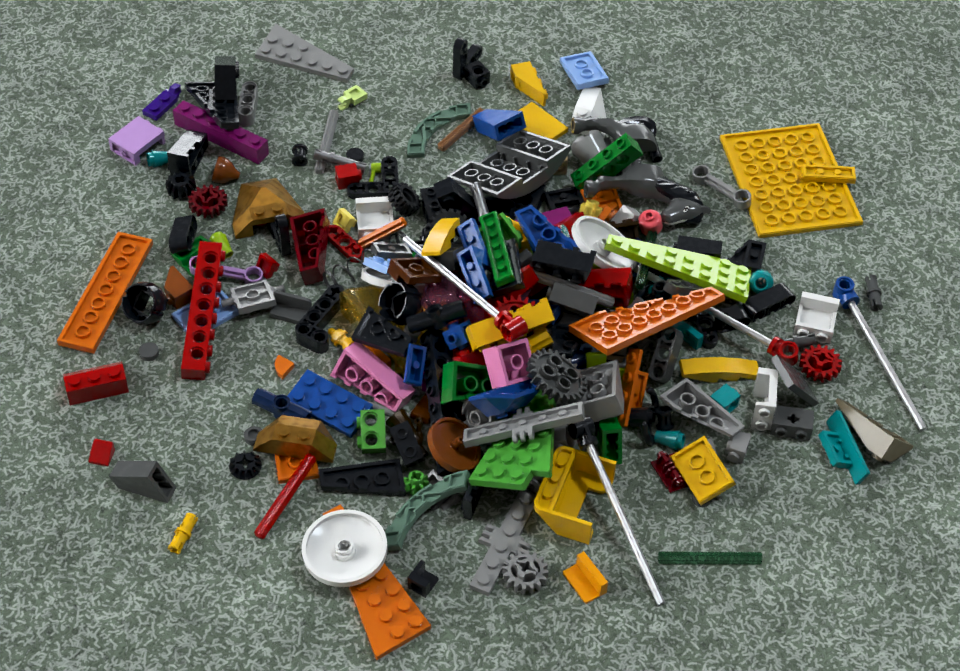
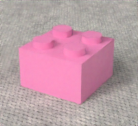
M527 338L482 350L492 389L532 379L527 377L529 372L526 371L528 367L526 363L532 355Z

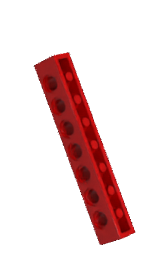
M199 242L181 364L182 379L205 380L206 373L210 374L211 362H208V357H212L213 345H210L211 340L214 341L215 329H212L213 324L216 325L217 313H215V308H219L217 293H221L222 286L219 277H223L224 266H221V262H225L226 251L222 250V243Z

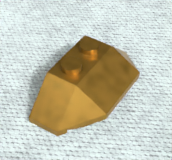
M281 415L258 432L253 451L303 459L306 454H311L315 456L316 461L333 463L337 444L322 421Z

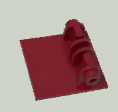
M660 451L657 453V460L650 463L668 491L673 493L688 487L683 476L670 458L676 452L668 455Z

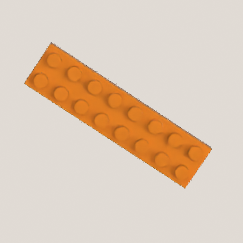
M123 232L116 234L58 337L57 343L59 346L95 353L122 303V297H125L127 294L125 292L126 289L132 285L152 248V239Z

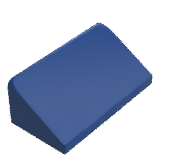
M409 343L403 383L414 387L422 386L427 347Z

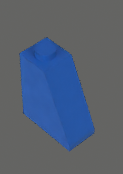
M486 109L472 116L476 131L496 141H500L526 128L522 111Z

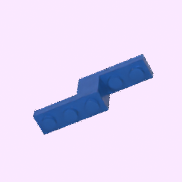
M470 218L457 226L464 249L457 253L456 256L467 285L487 301L494 297L485 270H491L492 268L475 219Z

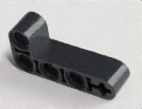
M335 284L328 287L297 323L295 334L296 342L299 345L318 354L328 351L329 337L328 333L323 329L345 304L344 288L341 285Z

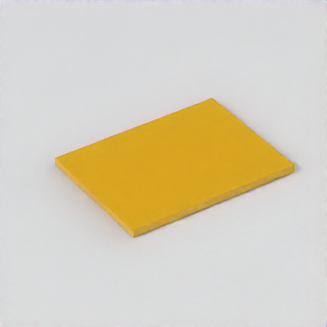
M819 123L720 135V141L739 189H746L751 193V206L747 209L759 238L863 225L862 217L846 183L802 181V164L838 166Z

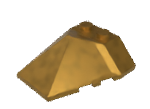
M277 178L241 184L232 223L235 239L254 236V225L275 222L274 216L283 213L291 230L289 218L304 214V211Z

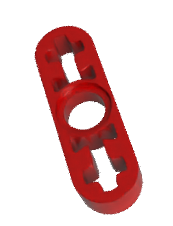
M329 225L328 241L346 258L353 256L361 260V254L364 249L340 226ZM342 242L349 243L348 246H341L340 244ZM351 258V259H350L351 262H354V263H358V262H359V261H358L357 259H355V258Z

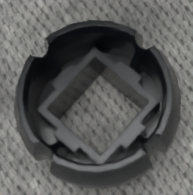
M138 282L126 289L127 296L122 297V310L128 319L139 325H151L162 318L164 315L163 311L167 308L168 298H166L160 287L151 282ZM150 296L153 297L151 311L145 308Z
M392 282V285H386L380 294L378 306L382 307L379 313L392 325L405 326L407 325L406 317L424 312L421 293L415 286L409 285L406 282Z

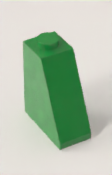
M610 417L595 422V436L599 441L597 446L600 457L617 461L616 464H622V427L617 417Z

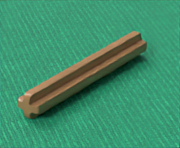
M478 108L437 144L438 149L441 151L448 149L474 126L472 116L484 110Z

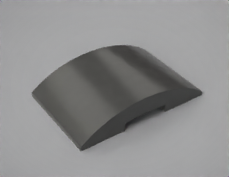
M520 130L496 144L497 150L480 162L471 160L446 177H451L458 184L467 187L474 182H480L483 193L497 198H518L531 193L549 180L566 159L571 150V145Z

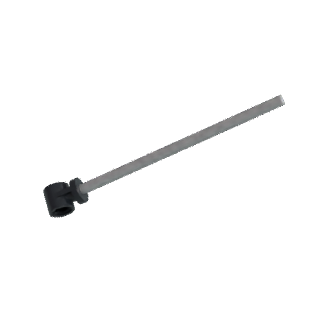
M584 416V421L567 424L570 437L573 440L580 439L579 449L581 451H588L657 606L664 604V598L594 447L599 441L596 436H592L595 434L593 419L590 416Z

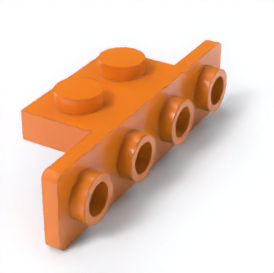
M629 349L626 356L625 371L622 375L624 414L617 416L621 427L628 426L631 408L642 407L649 373L639 371L643 354L642 349Z

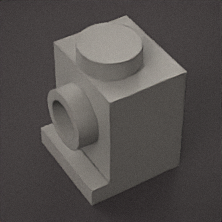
M740 431L728 440L725 451L728 452L727 459L730 462L743 464L750 444L751 434Z

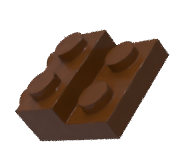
M422 257L390 259L387 271L395 281L406 282L409 285L439 283L443 276Z

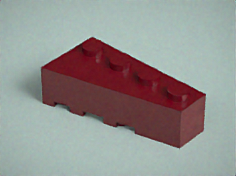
M325 208L289 218L299 271L305 286L323 281L330 225Z

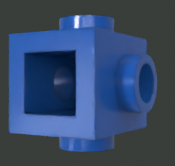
M470 320L461 324L456 321L447 325L448 330L442 332L445 343L450 350L457 347L458 350H462L470 346L465 331L471 325Z

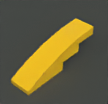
M460 218L440 219L432 228L421 252L422 256H437L450 249V240L456 236L455 228L460 225Z
M700 357L680 359L679 361L682 377L717 383L719 379L738 381L740 377L756 380L758 372L757 361L741 358Z

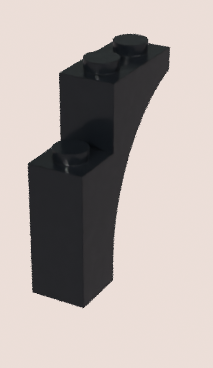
M679 235L678 242H674L673 248L721 258L723 241ZM648 266L647 271L656 276L663 277L666 275L665 272Z

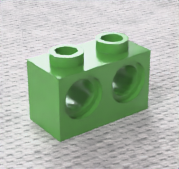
M385 409L360 410V416L357 417V429H361V436H357V447L362 449V454L386 453ZM370 418L376 420V424L373 426H369L365 422ZM369 438H375L377 443L375 445H368L366 441Z

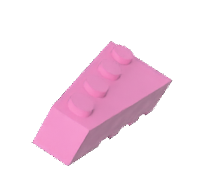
M354 342L343 350L330 374L335 379H342L343 383L347 386H354L360 389V393L363 395L374 397V401L394 412L404 407L416 391L412 386L403 383L404 379L363 344Z

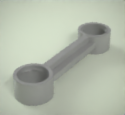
M698 165L693 168L692 176L695 183L699 185L707 184L731 198L733 205L737 209L744 210L751 206V193L748 190H736L710 174V169L706 165ZM700 173L706 174L705 176H702V177L697 176V174H700ZM738 198H747V200H745V201H739V200H737V199H738Z

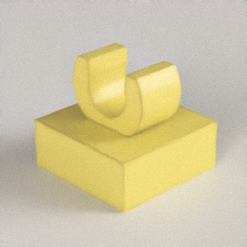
M339 208L333 221L334 225L340 226L346 233L350 231L351 227H355L357 220L345 208Z

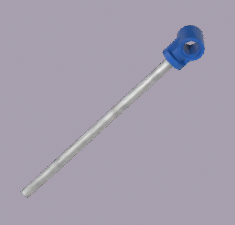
M846 276L839 277L832 292L833 297L840 299L844 309L850 308L920 431L926 430L927 427L857 307L860 299L854 291V281Z

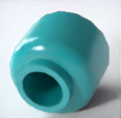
M763 269L753 272L749 280L750 288L758 294L773 287L774 279L772 274Z

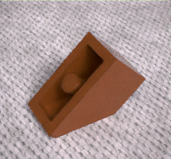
M171 266L164 289L165 296L168 298L167 304L173 305L177 310L191 302L193 286L174 266Z

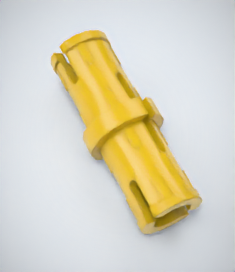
M186 513L180 527L176 528L175 536L168 546L170 552L180 554L187 539H190L192 529L198 521V517L193 513Z

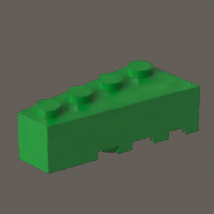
M459 361L443 364L441 404L469 400L468 397L492 390L485 365Z

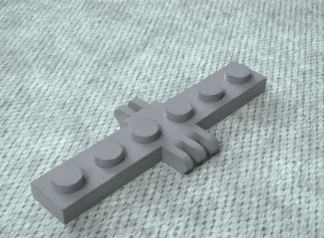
M581 401L538 412L530 411L529 407H525L524 413L522 409H517V414L513 415V418L464 429L463 443L465 448L511 437L514 444L518 443L519 438L521 442H525L526 436L529 437V440H534V433L584 421V406Z
M520 490L501 527L499 528L491 524L486 525L478 542L490 548L470 583V589L489 596L502 572L505 559H509L511 553L517 556L519 550L522 554H525L526 550L530 549L531 545L524 541L525 539L521 534L534 511L535 494Z

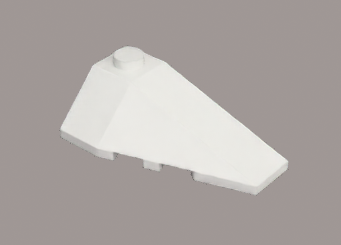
M589 87L583 89L572 117L586 118L591 116L594 118H606L601 88ZM582 131L579 134L589 135V131ZM601 132L603 138H605L606 133Z

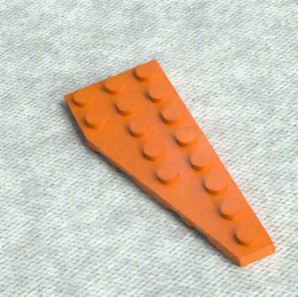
M713 287L690 291V295L686 296L672 295V299L664 301L663 298L635 303L632 308L617 307L614 312L607 313L606 310H603L570 324L569 332L608 356L725 301V294Z

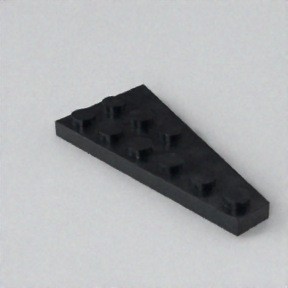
M185 82V89L221 129L228 131L239 129L237 87L236 100H215V82Z

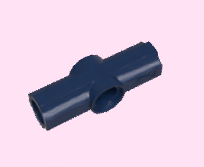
M258 388L252 398V404L273 413L276 419L281 415L310 419L312 416V411L290 402V398L283 394L275 395L263 388Z

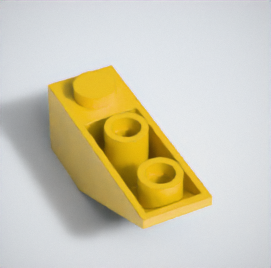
M531 62L511 65L510 77L515 88L540 105L546 106V99H548L547 90L543 88L542 80L538 78L536 68L532 66Z

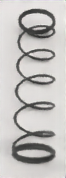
M400 230L391 234L389 243H391L393 235H395L396 242L401 243L398 236L403 239L406 234ZM364 249L361 254V260L353 256L349 257L347 260V268L337 264L333 267L332 273L328 270H325L323 272V279L326 286H331L326 278V273L331 277L334 285L338 284L334 277V269L336 266H341L342 268H344L351 277V280L355 282L353 275L349 271V260L351 258H355L359 262H361L363 268H365L366 266L363 265V252L366 250L372 252V250Z

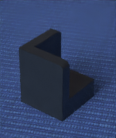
M420 560L407 577L408 588L426 598L439 581V578L426 571L425 561Z

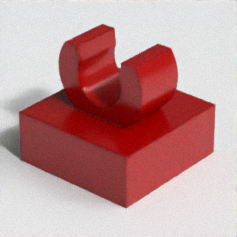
M265 252L260 253L256 266L263 271V276L269 279L273 276L274 272L278 271L280 264Z

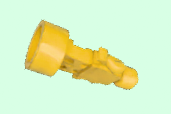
M334 328L328 329V334L331 336L334 346L337 347L340 344L344 350L354 343L351 337L346 336V333H348L346 330L340 328L337 330Z

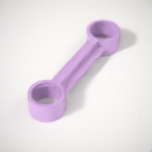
M198 255L193 256L189 261L190 273L194 276L196 268L192 266L196 264ZM224 266L223 276L244 280L245 284L263 280V271L257 266H250L246 270ZM251 274H257L260 276L256 280H251L248 278V276Z

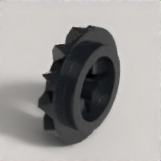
M245 451L241 454L236 453L234 458H230L229 470L238 479H251L261 471L262 462L259 455H255L253 451L250 453ZM244 460L248 463L246 470L243 467Z

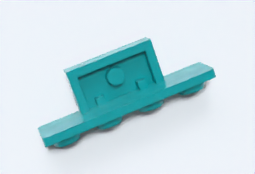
M836 410L826 421L830 431L822 430L818 436L832 467L848 469L854 483L860 484L870 474V471L841 411Z

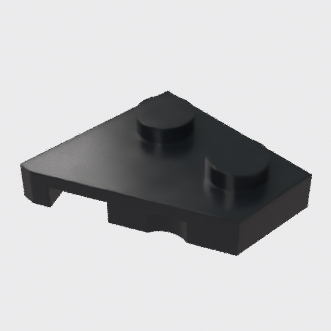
M748 239L743 244V247L738 248L734 256L730 259L727 258V260L733 264L747 267L752 273L761 270L767 243Z

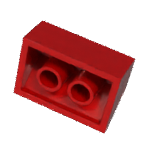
M122 361L63 374L70 406L129 393Z

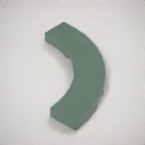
M470 103L449 106V109L438 110L422 120L414 129L408 141L407 158L425 157V147L430 137L446 124L467 119L472 114Z
M464 470L444 476L443 480L433 485L430 483L414 494L395 514L396 518L385 531L387 552L402 550L403 542L410 528L428 508L450 495L467 491L468 479L470 477L469 471Z

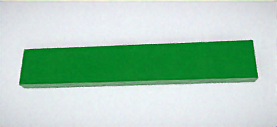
M497 211L480 216L479 220L496 286L500 287L515 281Z

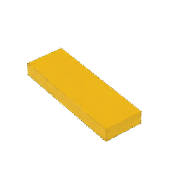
M805 164L801 166L802 181L855 184L856 182L855 167Z

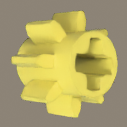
M587 199L586 203L583 202L580 205L579 212H583L584 216L598 218L603 208L599 207L598 201Z

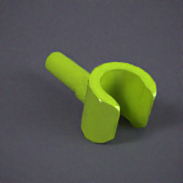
M371 163L369 182L374 181L375 173H381V163Z

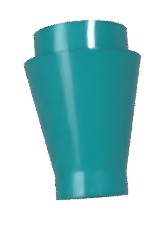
M151 150L146 154L149 167L153 166L155 168L168 163L166 151Z
M656 431L654 441L674 450L683 449L685 433H681V431Z

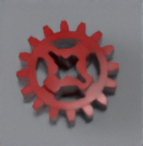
M820 344L817 345V348L810 345L809 349L805 348L804 352L801 353L799 367H802V373L807 372V378L814 377L813 381H816L818 378L822 383H824V379L830 382L832 377L837 378L838 373L841 371L842 360L839 359L840 354H834V348L828 350L827 345L824 348H821Z

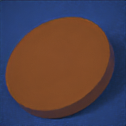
M444 417L436 421L428 431L427 442L432 456L443 468L450 472L456 473L472 470L481 458L480 445L465 448L463 432L464 429L470 427L456 418Z

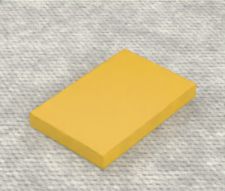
M533 102L518 110L523 112L526 128L522 130L553 140H557L568 132L567 126Z
M705 436L670 456L700 505L705 504L736 485Z

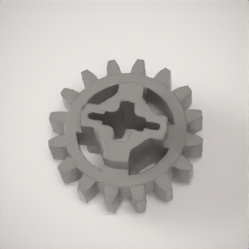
M519 550L517 556L511 553L510 560L505 559L502 568L503 581H507L508 588L514 586L515 593L520 589L523 595L526 590L533 594L534 588L540 591L541 584L546 585L549 572L547 570L548 564L543 563V557L537 558V552L530 555L529 550H526L525 554H522Z

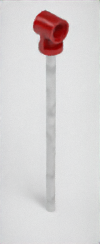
M408 236L403 237L402 242L495 318L494 325L501 331L502 336L507 342H512L528 333L527 323L521 316L513 318V315L507 310L499 312L432 256H422L423 248Z
M636 265L633 269L634 272L653 283L665 281L639 265ZM714 307L704 310L768 346L767 353L775 356L777 354L791 366L797 363L799 348L796 343L784 341L777 336L771 340ZM791 352L793 355L787 356L784 353Z

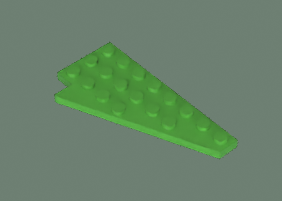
M540 389L527 406L519 409H522L524 413L525 407H529L530 411L538 412L555 408L556 402L554 398L549 400L547 394L542 396V390ZM517 413L510 414L508 418H513V415H516ZM555 428L534 433V440H529V437L526 436V441L521 442L519 438L517 444L513 443L512 437L492 442L469 477L470 484L473 486L525 491L534 476L551 478Z

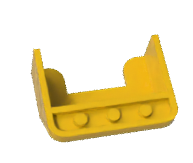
M560 446L555 450L553 454L552 477L543 478L534 499V510L557 535L589 545L593 535V523L578 519L577 517L588 490L604 494L606 491L587 452L568 446ZM599 456L611 484H613L617 461Z

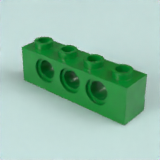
M625 133L570 176L575 187L581 190L584 189L585 180L595 181L599 176L614 177L641 157L643 153L638 142Z

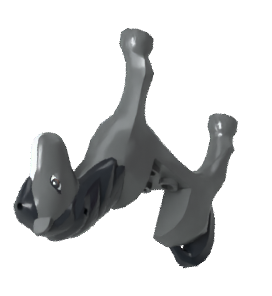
M591 116L586 118L572 117V134H579L582 131L599 130L610 135L616 141L627 133L638 142L641 151H657L655 140L657 134L656 123L648 117L633 116L620 121ZM640 159L635 160L620 172V176H599L595 181L585 180L584 182L585 198H592L603 190L622 189L633 196L657 199L669 203V206L660 214L662 222L668 225L681 222L698 225L702 221L703 215L711 212V209L703 205L698 194L691 188L668 179L664 176L662 169L656 165L641 164Z

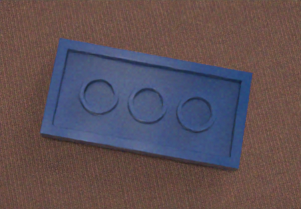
M308 369L288 394L290 402L312 411L311 417L322 421L324 424L350 438L358 430L357 417L360 416V410L373 409V404Z

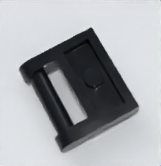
M576 187L544 192V199L549 211L578 204L577 207L568 208L572 215L579 212L580 205L585 202L580 190Z

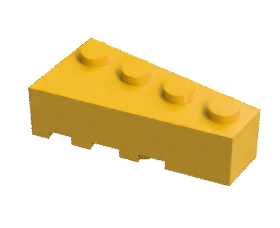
M547 297L540 299L533 307L529 303L518 308L517 312L509 311L513 318L521 316L528 326V333H536L555 320ZM494 317L471 324L465 329L473 351L479 350L483 352V349L490 348L491 345L508 343L502 336L501 331L495 327ZM527 334L516 340H520L527 337Z

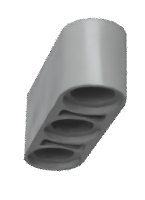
M253 81L245 82L241 89L238 115L239 124L243 127H250L255 122L259 98L257 84Z

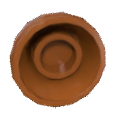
M219 156L214 168L212 182L223 184L239 179L240 172L234 167L233 163L227 158Z

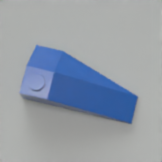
M532 205L514 212L533 254L538 240L562 244V248L573 250V247H578L573 239L565 236L560 228L553 226Z

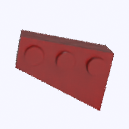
M632 267L591 269L585 284L581 283L578 285L614 297L615 302L613 306L615 307L622 306L623 308H628L633 292Z

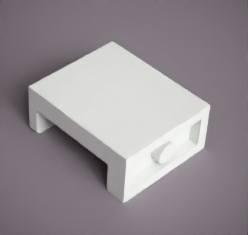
M388 196L355 198L359 239L394 221L392 202H389ZM389 235V236H387V237H385V238H383V239H381V240L388 241V240L390 239V236H391V235Z
M803 291L793 335L798 337L814 333L817 342L831 344L840 299Z
M758 367L753 397L764 398V402H756L751 428H756L760 431L771 430L777 401L778 371L776 369Z

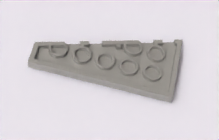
M276 23L255 53V58L346 83H348L354 73L353 67Z

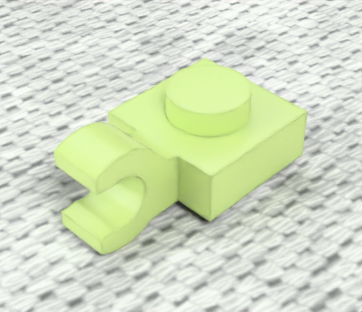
M355 85L344 91L343 96L338 98V101L341 103L338 105V108L343 111L351 103L355 106L366 100L368 93Z

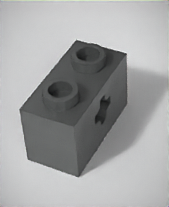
M776 405L770 435H776L779 438H796L799 441L810 440L813 431L814 411Z

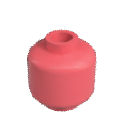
M650 209L640 214L638 221L642 234L650 237L661 232L663 224L659 212Z

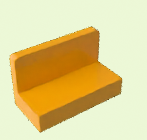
M584 551L577 555L575 565L563 571L564 577L585 604L607 593L608 581Z

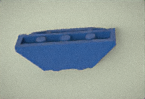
M532 379L509 386L492 389L468 397V399L486 417L495 416L496 419L517 413V409L527 406L540 390H536L537 385L531 384Z

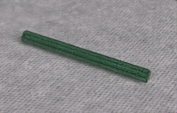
M648 231L645 242L655 244L657 232ZM639 264L634 283L635 289H644L649 266Z

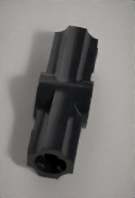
M460 299L442 306L441 304H433L424 312L406 317V322L410 333L415 334L430 328L434 330L442 329L449 322L466 317L468 313L464 301Z

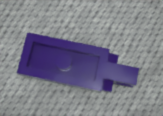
M174 83L169 89H165L142 110L143 115L157 121L178 101L179 94L182 92L181 85Z

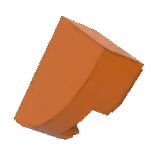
M278 355L275 360V370L277 375L283 380L295 366L290 360Z

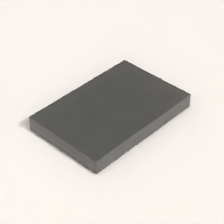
M777 354L773 356L771 361L787 388L811 406L819 404L803 375Z

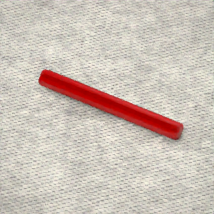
M306 454L254 531L256 537L260 539L266 537L315 464V456Z

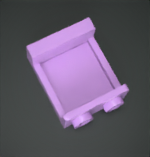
M138 116L108 138L111 151L136 166L141 162L139 155L156 142L165 144V134L161 128Z

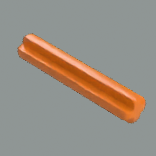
M400 217L360 238L358 244L364 249L370 246L372 242H377L405 228L407 222L404 217Z

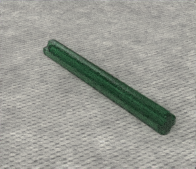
M658 552V563L761 564L762 553Z

